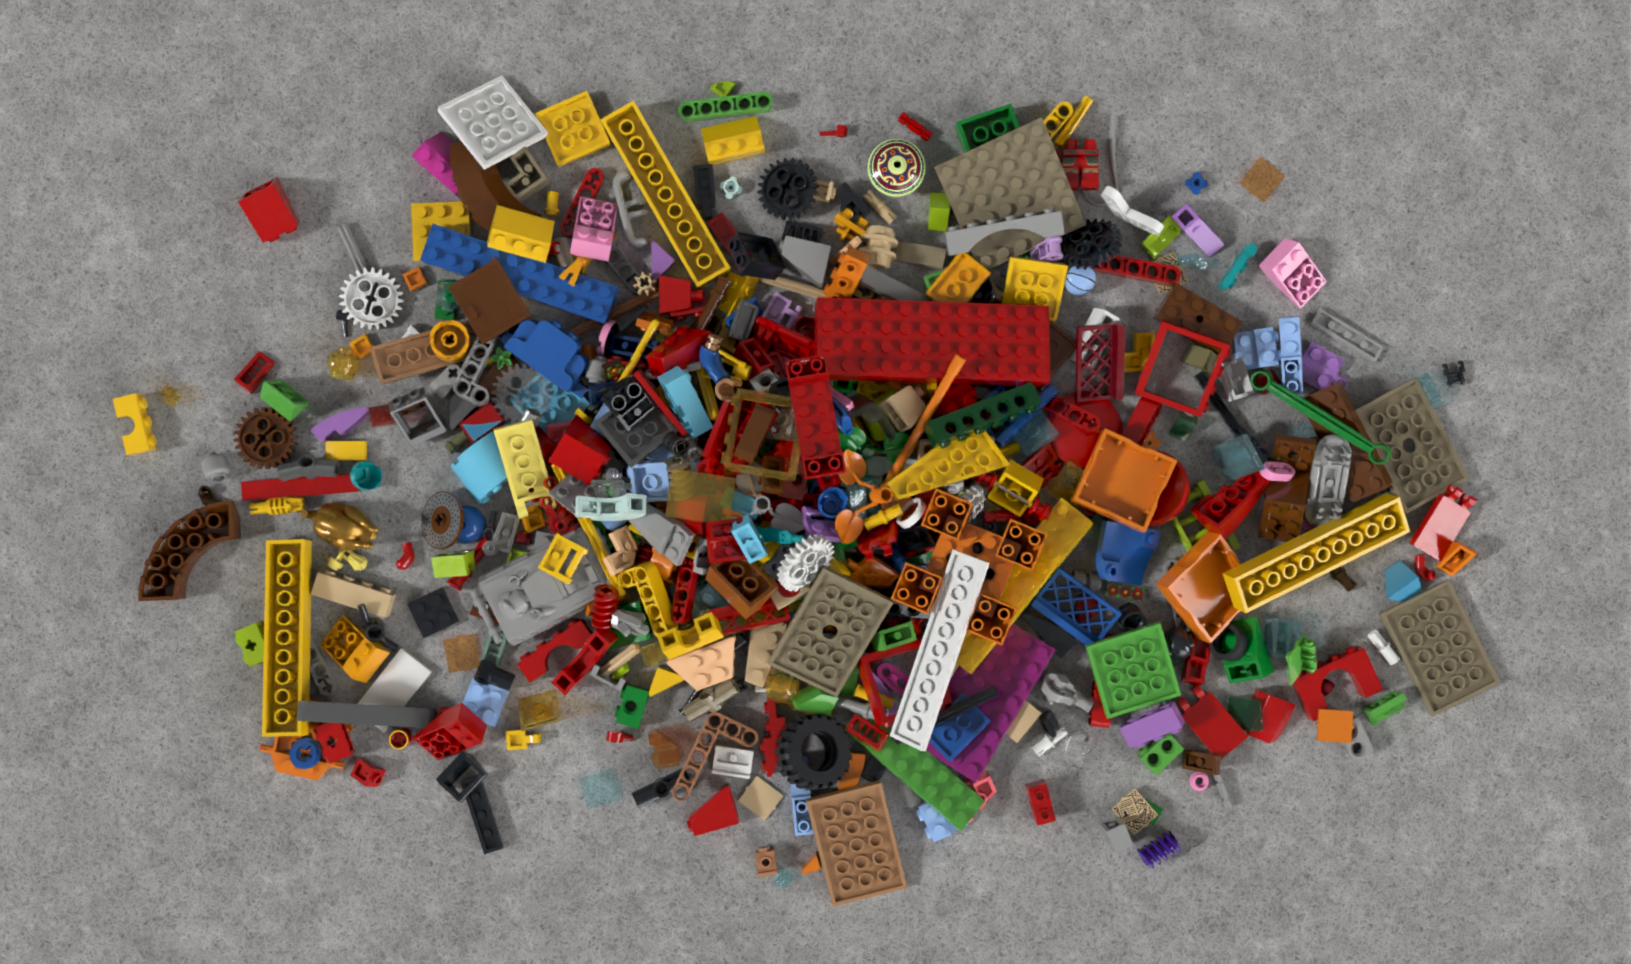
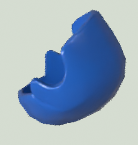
M827 488L818 498L820 513L830 519L836 518L840 511L847 509L848 496L841 488Z

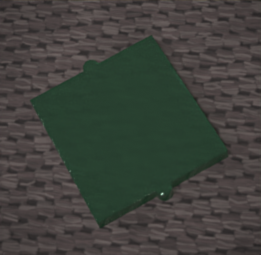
M1227 698L1228 713L1243 730L1263 731L1262 717L1264 714L1262 713L1261 699Z

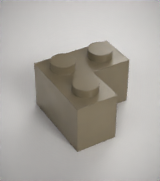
M526 147L509 157L520 174L504 185L520 203L551 183Z

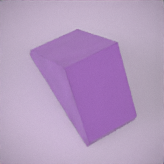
M651 242L652 280H657L658 283L659 276H664L676 264V261L656 242Z

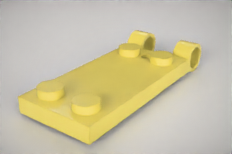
M532 418L493 429L519 519L528 517L524 501L538 497H551L553 500L552 507L556 509L555 500L548 494L550 491L543 484L548 474ZM529 488H534V491L529 492ZM545 499V500H544V501H545V505H547V504H548V500Z

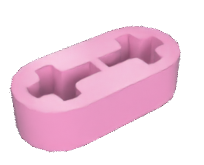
M1268 461L1261 467L1260 474L1267 480L1288 482L1294 476L1295 469L1287 463Z

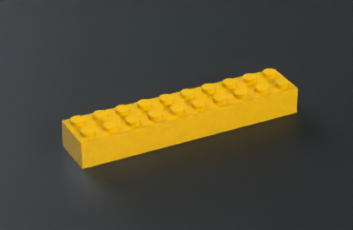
M634 100L600 119L697 289H701L714 282L718 276H724L731 272L730 266Z
M1385 493L1342 514L1341 519H1332L1222 573L1234 608L1244 613L1252 611L1409 533L1410 529L1400 497Z
M1062 498L1052 508L1048 519H1043L1036 528L1048 535L1033 571L1015 564L1003 591L1001 600L1017 608L1011 625L1093 526L1090 519ZM966 631L956 663L972 674L997 643Z
M306 539L266 540L262 737L309 735V722L296 721L298 701H310L312 541Z

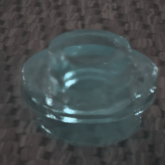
M786 869L778 871L777 875L774 876V885L782 889L788 887L792 881L790 872Z

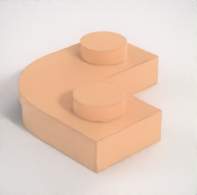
M627 525L608 534L617 551L603 558L611 576L634 564L635 551L638 548Z

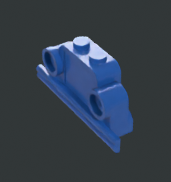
M534 319L526 320L519 325L514 334H511L509 331L504 333L500 339L505 343L504 348L565 392H573L580 398L584 397L588 388L579 383V381L585 374L587 363L590 359L587 355L580 353L582 344L578 340V335L570 330L568 332L562 328L563 325L555 319L541 322Z

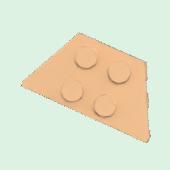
M729 636L666 662L695 690L699 691L731 679L734 676L733 663L735 660L734 646L736 636Z

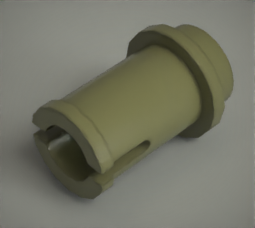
M461 431L452 440H447L445 447L451 454L457 453V450L470 439Z

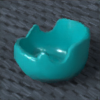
M369 461L357 462L352 467L350 473L352 484L358 489L365 491L375 490L381 484L383 478L380 467Z

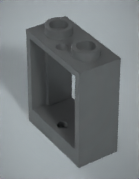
M425 387L414 389L410 393L401 397H395L392 401L388 402L389 413L411 447L447 431L445 420ZM425 401L435 418L410 428L400 411Z

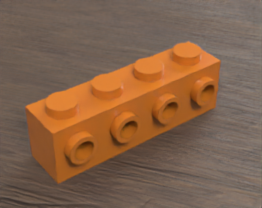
M851 246L848 247L846 252L842 251L838 259L840 265L838 268L834 267L830 276L833 280L831 284L827 282L822 292L825 294L824 298H851L868 264L870 255Z

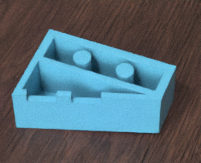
M676 366L657 377L673 415L693 439L713 428L698 398L697 391L690 382L691 377L686 370L683 371L679 366Z

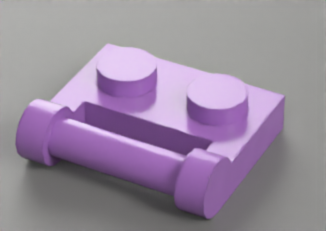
M810 506L802 507L801 516L807 539L809 535L814 537L817 534L818 536L823 535L831 542H841L835 529L836 518H832V521L815 520L811 516L827 517L823 516L819 509H811Z

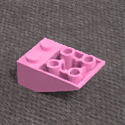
M580 196L570 254L609 261L618 209L617 204Z
M1285 238L1259 265L1264 274L1300 309L1327 282L1301 244Z

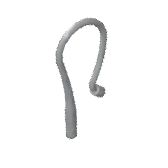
M1110 115V162L1115 189L1118 191L1119 185L1115 163L1118 116ZM1082 191L1083 197L1088 203L1094 206L1107 205L1106 202H1094L1087 196L1086 191Z

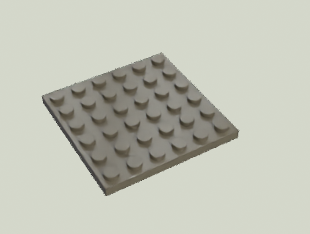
M1042 117L934 167L960 229L967 228V224L974 222L984 225L987 224L986 220L998 218V222L1006 221L1005 217L1012 215L1022 218L1025 217L1024 213L1036 211L1037 215L1044 214V210L1050 208L1061 211L1065 234L1086 225ZM1004 229L981 239L972 247L970 252L977 262L989 270L1008 261L1010 256L1017 257L1035 249L1036 247L1034 246L1046 238L1024 229Z

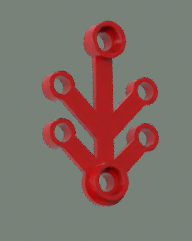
M547 477L543 484L545 488L551 491L557 485V481L553 477ZM549 480L553 482L551 487L548 485ZM549 496L541 497L539 504L545 509L551 519L549 522L550 531L555 535L556 533L564 534L568 529V524L576 519L575 515L571 512L565 516L566 508L557 500H555L558 505V512L556 513L552 507V498ZM545 499L548 500V504L546 506L544 505ZM559 522H561L562 527L560 529H558L557 524Z

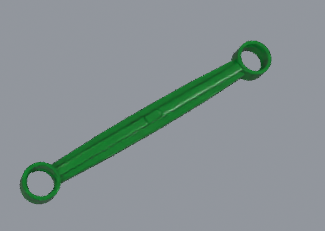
M1259 370L1252 375L1251 384L1255 389H1267L1318 424L1368 452L1369 458L1373 463L1380 465L1390 459L1392 451L1387 444L1373 443L1328 412L1273 381V376L1269 371ZM1257 374L1267 376L1268 384L1263 387L1257 384ZM1376 447L1384 448L1387 452L1386 459L1378 460L1375 458L1373 450Z

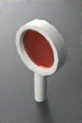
M920 498L910 500L902 508L904 515L896 518L897 524L904 529L914 525L923 515L926 508L925 503Z

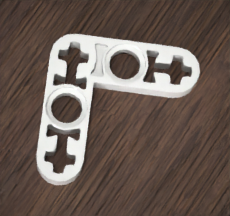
M1106 186L1101 196L1112 213L1123 221L1157 236L1164 228L1163 224L1158 220L1129 208L1122 195L1116 189Z

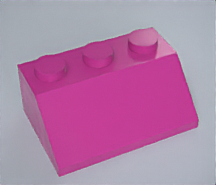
M439 132L424 141L411 156L459 198V191L456 183L452 180L453 172L449 163L450 144L454 142L444 133Z

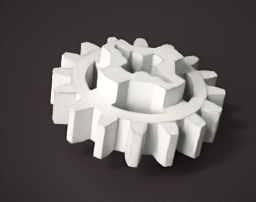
M978 484L972 485L970 489H967L959 497L973 503L968 522H970L971 518L974 519L984 508L983 501L986 500L987 492L984 487Z

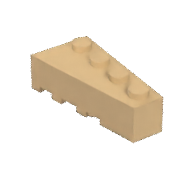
M776 609L772 614L776 618L786 617L784 612ZM757 612L753 619L758 623L763 622L767 615L763 612ZM788 622L751 629L745 682L763 688L771 668L768 660L783 636Z

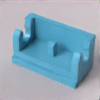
M749 514L743 516L741 523L738 524L736 521L733 523L731 532L750 564L768 555L767 546Z

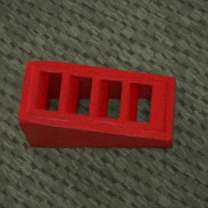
M258 351L234 378V381L252 395L275 362ZM261 359L266 363V366L264 367L257 361ZM254 365H256L258 368H260L261 371H260V372L256 371V370L253 368ZM249 372H252L256 377L252 378L248 375ZM247 378L251 383L247 384L243 380Z
M856 713L845 729L878 752L889 737L886 731ZM860 721L861 724L856 731L853 730L857 722ZM866 725L868 728L866 729L864 734L861 735L860 733ZM871 730L875 731L869 740L867 738ZM879 734L881 737L876 744L874 741Z

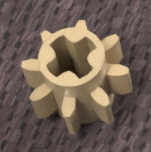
M642 272L639 278L634 277L637 284H634L633 287L634 289L639 288L638 295L645 293L649 297L651 291L656 292L653 285L657 284V280H651L652 273L645 275ZM647 281H648L649 286L645 285V286L643 287L641 283H642V282H643V283H647Z

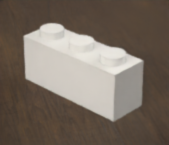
M1094 308L1085 326L1111 323V321H1119L1120 318L1104 309ZM1104 329L1098 336L1105 340L1109 336V329ZM1082 331V340L1086 343L1093 333ZM1096 337L1089 346L1095 351L1102 342ZM1088 348L1082 353L1084 361L1092 354ZM1104 348L1098 353L1099 356H1101ZM1076 349L1068 357L1074 363H1076ZM1096 356L1089 363V365L1093 369L1097 364L1099 358Z

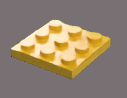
M588 91L534 113L538 121L548 132L545 139L558 167H562L611 145Z
M461 201L411 203L413 261L422 262L420 258L432 223L471 236V213L468 207L464 206Z
M1010 256L1001 304L1049 306V320L1057 322L1068 265Z

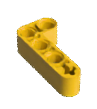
M647 561L637 564L618 574V582L622 587L637 586L652 630L657 638V634L674 627L678 629V624L674 623L671 619L672 606L661 575L654 563Z

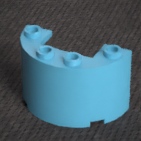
M509 422L503 426L513 424V422ZM494 431L470 446L457 457L459 462L456 463L454 461L450 466L475 501L482 505L492 499L490 495L503 488L502 484L508 480Z

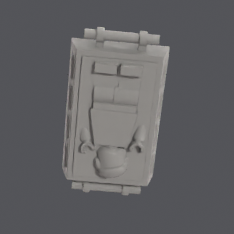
M582 526L562 535L588 549L587 554L583 555L571 577L573 580L570 585L538 568L552 541L479 577L478 583L485 596L481 597L477 589L471 591L470 594L474 600V606L478 608L489 629L487 631L489 636L493 637L496 644L503 641L499 633L500 631H503L508 643L515 646L583 612L587 604L593 602V594L596 592L594 588L597 585H611ZM597 528L596 531L608 555H611L612 553L606 543L605 535L603 536L600 529ZM571 549L559 571L560 573L565 574L577 552L576 550ZM487 601L499 623L497 627L484 604Z

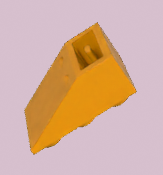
M342 615L320 643V646L352 679L364 683L368 682L390 654L379 641H369L365 636V631L345 615Z

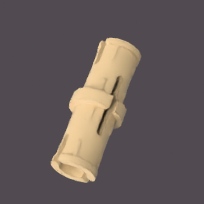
M871 189L862 197L874 209L873 212L878 213L889 225L898 217L886 206V202L884 200L881 201Z

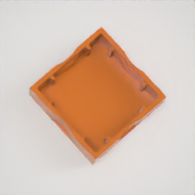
M1104 429L1101 431L1071 502L1144 533L1150 524L1157 508L1159 496L1166 487L1177 460L1153 449L1141 447L1126 437Z
M1207 531L1155 584L1197 639L1212 643L1230 624L1235 615L1240 612V610L1233 606L1222 573L1241 564L1221 534Z

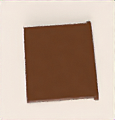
M496 256L493 257L491 262L448 287L482 344L487 343L523 320L532 318V315Z

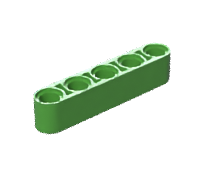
M756 92L686 101L680 104L678 111L681 119L686 123L762 114L771 110L772 97L767 92ZM761 99L769 101L767 106H760L758 103ZM743 101H747L750 104L746 109L741 108L739 105ZM723 104L731 106L728 111L721 110ZM709 106L712 110L710 113L705 114L702 112L703 107ZM687 108L693 110L690 116L683 115V111Z

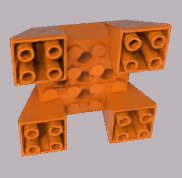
M935 489L921 526L941 533L927 569L905 563L891 599L928 615L936 600L948 565V555L952 553L953 549L989 562L988 568L993 569L995 575L992 579L984 578L966 631L1002 646L1017 611L1016 607L1001 600L1003 591L1015 564L1033 571L1048 534L1010 519L1002 537L968 523L973 503ZM977 542H980L984 547L983 552L980 554L973 551V545Z

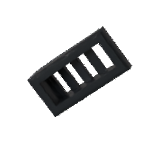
M786 220L782 240H785V236L789 235L790 227L793 226L792 237L796 238L798 228L802 230L799 239H803L805 230H808V241H811L812 233L816 232L814 242H821L823 228Z
M1048 710L1042 713L1038 719L1045 732L1051 738H1054L1057 735L1059 723L1053 712Z

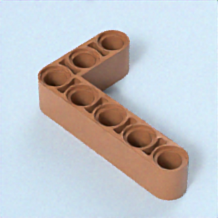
M718 712L709 714L673 787V798L681 802L689 797L718 734L749 748L758 742V733L754 729ZM711 717L719 718L720 724L716 727L712 726L709 722ZM727 726H736L737 733L730 735L727 732ZM751 733L754 736V742L747 743L744 740L745 734ZM703 734L710 735L711 743H702L701 736ZM694 752L702 753L703 760L701 762L693 760L692 755ZM685 770H693L695 777L692 780H687L684 777ZM678 787L685 788V797L678 798L675 791Z

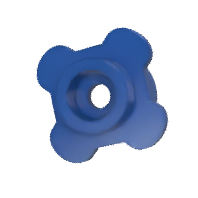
M1195 172L1190 179L1185 180V186L1192 191V194L1198 195L1202 188L1208 186V182L1201 177L1200 172Z

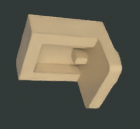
M815 181L814 183L819 184V188L814 190L819 195L813 196L816 201L829 204L830 199H834L837 188L833 187L834 182Z

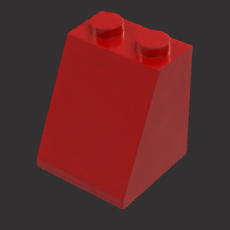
M278 177L244 193L238 200L239 205L263 243L266 241L274 242L280 238V234L285 232L290 234L297 230L299 220Z
M576 415L548 462L590 485L592 480H597L603 470L599 469L601 465L606 466L611 458L608 455L611 447L580 416Z

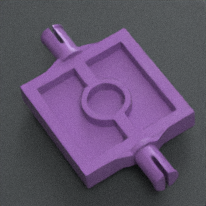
M1309 341L1305 350L1302 351L1303 382L1318 390L1334 381L1340 380L1344 387L1348 379L1338 374L1345 360Z

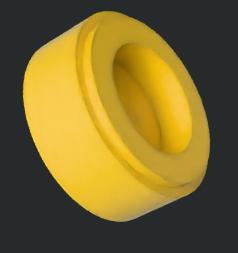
M578 407L574 412L575 415L580 416L588 425L594 420L581 407Z

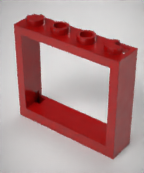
M1162 319L1135 387L1134 394L1201 417L1202 413H1206L1210 403L1207 400L1209 395L1213 396L1216 390L1215 380L1217 377L1220 378L1223 373L1224 366H1222L1224 359L1229 358L1232 349L1229 348V342ZM1167 330L1221 348L1197 408L1144 390Z
M922 639L884 651L866 654L859 659L857 667L877 727L882 725L885 728L893 726L897 714L886 717L869 664L919 650ZM948 687L939 712L946 709L947 705L953 703Z

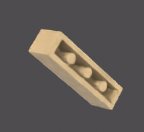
M325 569V572L317 573L311 595L358 609L357 606L364 603L367 612L381 617L390 616L396 594L391 593L392 589L382 586L378 589L373 587V583L362 581V583L355 582L354 577L347 575L339 577L336 576L337 572Z

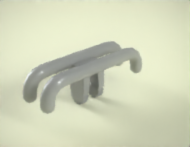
M627 170L619 172L613 180V189L625 236L629 243L634 247L644 248L648 246V242L644 237L636 238L634 236L630 220L646 216L649 212L646 209L628 212V209L646 203L645 198L625 201L622 185L631 179V175Z

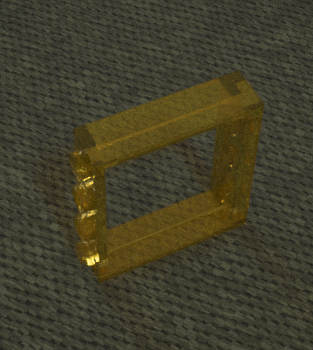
M737 388V393L733 394L731 400L734 410L733 413H729L727 425H731L730 433L726 432L724 444H727V450L722 452L721 458L724 470L795 481L800 456L797 430L795 431L789 472L731 463L742 400L793 408L791 397Z

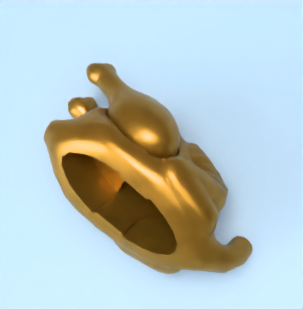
M324 503L319 510H302L300 512L302 518H308L314 522L313 531L326 542L334 544L340 550L351 551L373 548V543L369 541L376 539L379 529L356 506H347L345 503Z

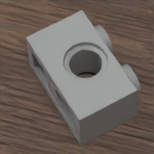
M1118 817L1100 823L1108 845L1115 853L1127 852L1130 850L1129 847L1134 846L1125 824Z

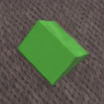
M281 379L264 381L262 384L260 399L290 422L311 403Z

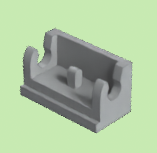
M1243 357L1222 364L1224 370L1221 380L1229 402L1255 393Z

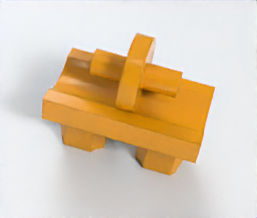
M847 207L840 214L837 213L834 218V222L841 226L837 228L836 232L842 235L839 239L842 242L845 238L850 241L855 236L861 238V235L866 234L869 224L862 217H860L856 225L852 223L850 219L854 212Z

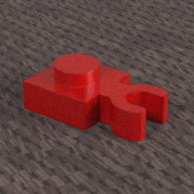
M1086 599L1088 608H1096L1098 606L1096 599ZM1077 600L1074 610L1085 609L1084 600ZM1095 611L1088 612L1089 618L1093 619ZM1086 612L1076 613L1078 614V616H1075L1077 621L1087 622Z

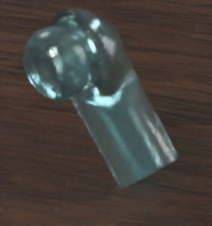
M1198 254L1178 256L1179 265L1189 264L1196 270H1204L1207 267V262Z

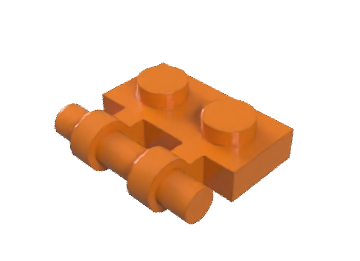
M644 311L637 318L636 326L646 331L652 320L657 319L659 321L657 329L663 335H669L675 328L674 320Z

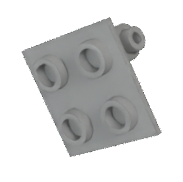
M568 474L548 494L562 504L566 510L575 515V499L578 495L600 498L604 492L594 484L590 483L588 485Z

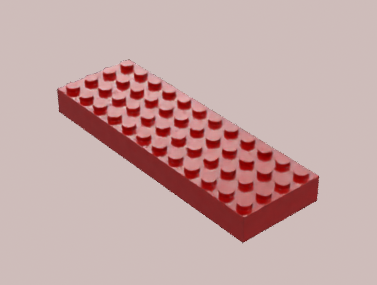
M817 297L815 302V356L825 354L829 380L940 384L954 356L958 354L965 358L966 361L951 384L1021 386L1032 382L1034 386L1045 387L1051 382L1049 306Z

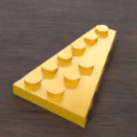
M986 431L978 435L973 433L963 441L958 442V440H955L945 448L939 446L932 449L886 483L885 486L891 489L893 497L898 501L1001 469L1010 464Z

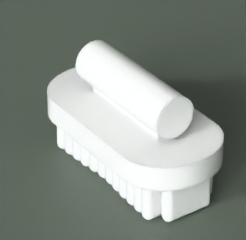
M559 237L554 241L560 242V245L555 246V251L560 252L556 257L560 267L567 269L577 259L570 254L572 239L569 237Z

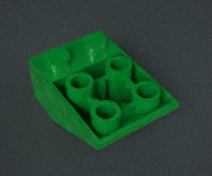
M1257 616L1231 621L1230 624L1236 625L1245 631L1249 643L1247 651L1239 660L1233 662L1223 660L1229 684L1262 679L1273 673L1274 670ZM1228 632L1222 639L1224 653H1229L1236 644L1234 632Z

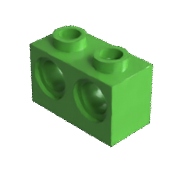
M1168 733L1158 741L1153 740L1149 745L1146 744L1141 747L1137 757L1157 776L1184 748ZM1165 740L1170 741V746L1167 749L1162 748V743ZM1155 753L1156 759L1153 762H1149V755Z

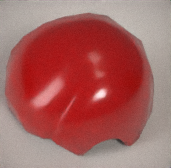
M805 315L801 316L795 321L792 330L815 340V318L806 317Z

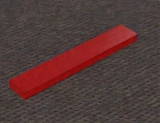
M350 473L339 474L336 477L318 476L314 479L299 477L287 481L271 479L241 482L242 501L359 492V489L351 482Z

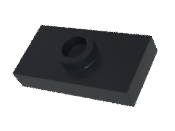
M871 754L860 777L869 782L878 781L884 774L886 767Z

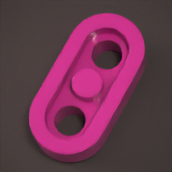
M890 662L880 663L876 670L878 678L895 692L903 694L909 677ZM888 668L890 670L889 674H883V669ZM899 680L904 681V685L902 687H899L897 685V682Z

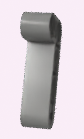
M477 336L453 384V390L458 397L480 407L486 406L490 402V395L487 389L478 385L477 382L498 343V336L486 343L489 348L485 344H481ZM478 350L485 351V355L482 358H477L475 354ZM475 367L477 371L474 375H468L467 369ZM461 384L468 385L467 391L463 393L458 391V387ZM480 392L486 394L485 399L482 401H477L475 398Z

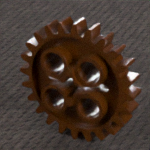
M262 407L261 412L259 409L254 408V414L246 412L248 418L241 417L243 424H236L240 430L234 431L238 438L233 439V441L239 442L235 449H241L238 456H245L244 462L250 461V466L257 464V469H262L263 466L265 469H270L271 465L273 468H278V463L285 464L284 458L291 459L288 453H295L296 451L292 449V446L298 445L293 439L299 437L298 435H293V432L297 430V428L291 427L294 422L293 420L291 422L289 420L286 421L285 417L281 416L277 411L275 412L271 407L268 410L266 407ZM264 420H267L268 427L264 430L262 423ZM279 432L283 435L281 442H278L276 439ZM252 434H254L255 436V442L253 444H251L249 441V437ZM264 435H267V437H266V438L268 439L267 442L264 441V440H265V437H263ZM266 447L270 449V454L267 457L264 455Z

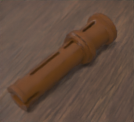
M718 276V282L714 289L710 290V298L694 325V329H707L721 302L725 301V295L729 288L733 287V282Z

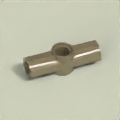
M733 678L722 682L714 688L707 687L702 690L697 699L683 707V712L689 721H694L709 711L711 713L717 712L725 701L740 693V689Z

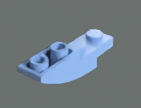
M1299 316L1279 317L1282 384L1287 389L1300 395L1303 394Z
M807 754L802 755L804 762L808 766ZM790 784L795 836L814 834L805 800L811 798V790H806V788L800 789L796 787V784Z

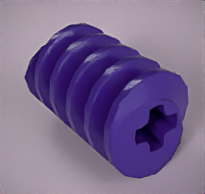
M1170 830V836L1166 833L1162 834L1163 840L1156 837L1157 844L1150 841V848L1143 845L1144 852L1136 849L1146 866L1154 869L1153 862L1161 865L1160 858L1162 857L1167 861V854L1174 857V849L1181 853L1180 845Z

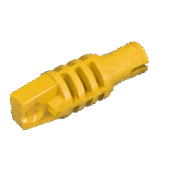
M289 496L269 498L266 502L250 503L249 509H253L250 511V514H289L305 509L304 497Z

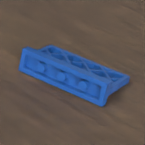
M1048 383L1041 392H1037L1042 403L1037 407L1036 412L1030 415L1026 413L1021 414L1020 418L1012 422L1009 420L1003 421L1002 430L997 435L991 430V427L986 428V431L1003 448L1057 395V389L1053 385ZM998 385L985 399L1005 392V386Z
M1058 567L1031 602L1032 607L1085 645L1101 640L1122 615L1119 609L1061 567ZM1059 574L1067 579V585L1056 586L1055 579ZM1068 588L1069 597L1058 599L1057 589ZM1071 588H1081L1083 596L1072 597ZM1047 590H1054L1056 599L1048 600L1042 595ZM1094 598L1098 601L1099 607H1087L1086 599ZM1084 600L1085 609L1074 610L1073 601ZM1070 601L1071 610L1063 611L1060 609L1059 602ZM1111 610L1115 615L1112 619L1103 620L1102 611ZM1100 611L1101 620L1090 621L1088 612ZM1086 612L1087 622H1078L1075 619L1076 613ZM1102 624L1101 633L1097 636L1091 631L1090 625Z

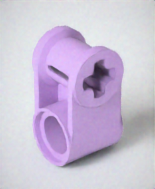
M1059 236L1046 238L1034 246L1036 248L1031 250L1030 259L1056 262L1062 259L1063 253L1060 246L1062 238Z

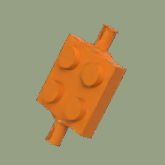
M875 556L874 560L866 562L864 558L858 564L850 558L845 562V566L852 569V575L849 578L862 585L891 586L899 577L898 571Z

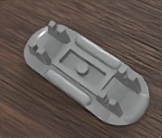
M1335 434L1323 437L1315 447L1304 510L1306 520L1314 526H1320L1332 519H1341L1340 514L1346 493L1352 450L1347 440Z

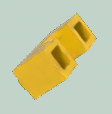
M134 393L114 398L113 403L117 418L130 417L135 424L131 434L122 436L126 455L134 456L156 450L157 439L151 431L152 419L147 415L146 408L148 403L143 394Z
M712 612L693 619L695 625L690 629L681 631L674 627L657 634L662 652L669 660L724 637L719 621Z

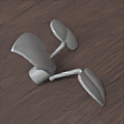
M755 461L753 464L749 463L746 470L736 476V485L739 491L744 494L752 492L756 497L752 505L753 511L749 514L750 518L755 513L764 514L769 511L774 516L771 521L772 528L779 527L783 531L790 530L794 534L804 530L801 512L796 507L788 503H781L776 507L774 513L772 507H770L769 498L756 493L762 491V485L758 484L761 470L759 464ZM727 515L720 520L736 519L738 517Z

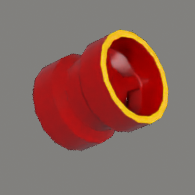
M399 728L391 733L389 743L394 749H403L411 743L412 733L407 728Z

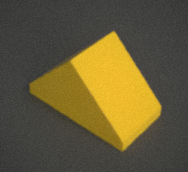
M658 666L649 695L651 697L684 681V679L675 671Z

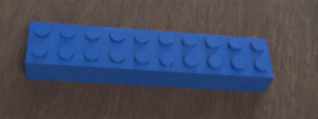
M432 223L420 261L425 264L466 277L491 262L493 257L496 256L521 297L603 325L610 320L620 290L617 286L579 274L573 287L568 284L573 274L570 273L564 281L559 278V275L566 270L564 268L489 248L485 241Z

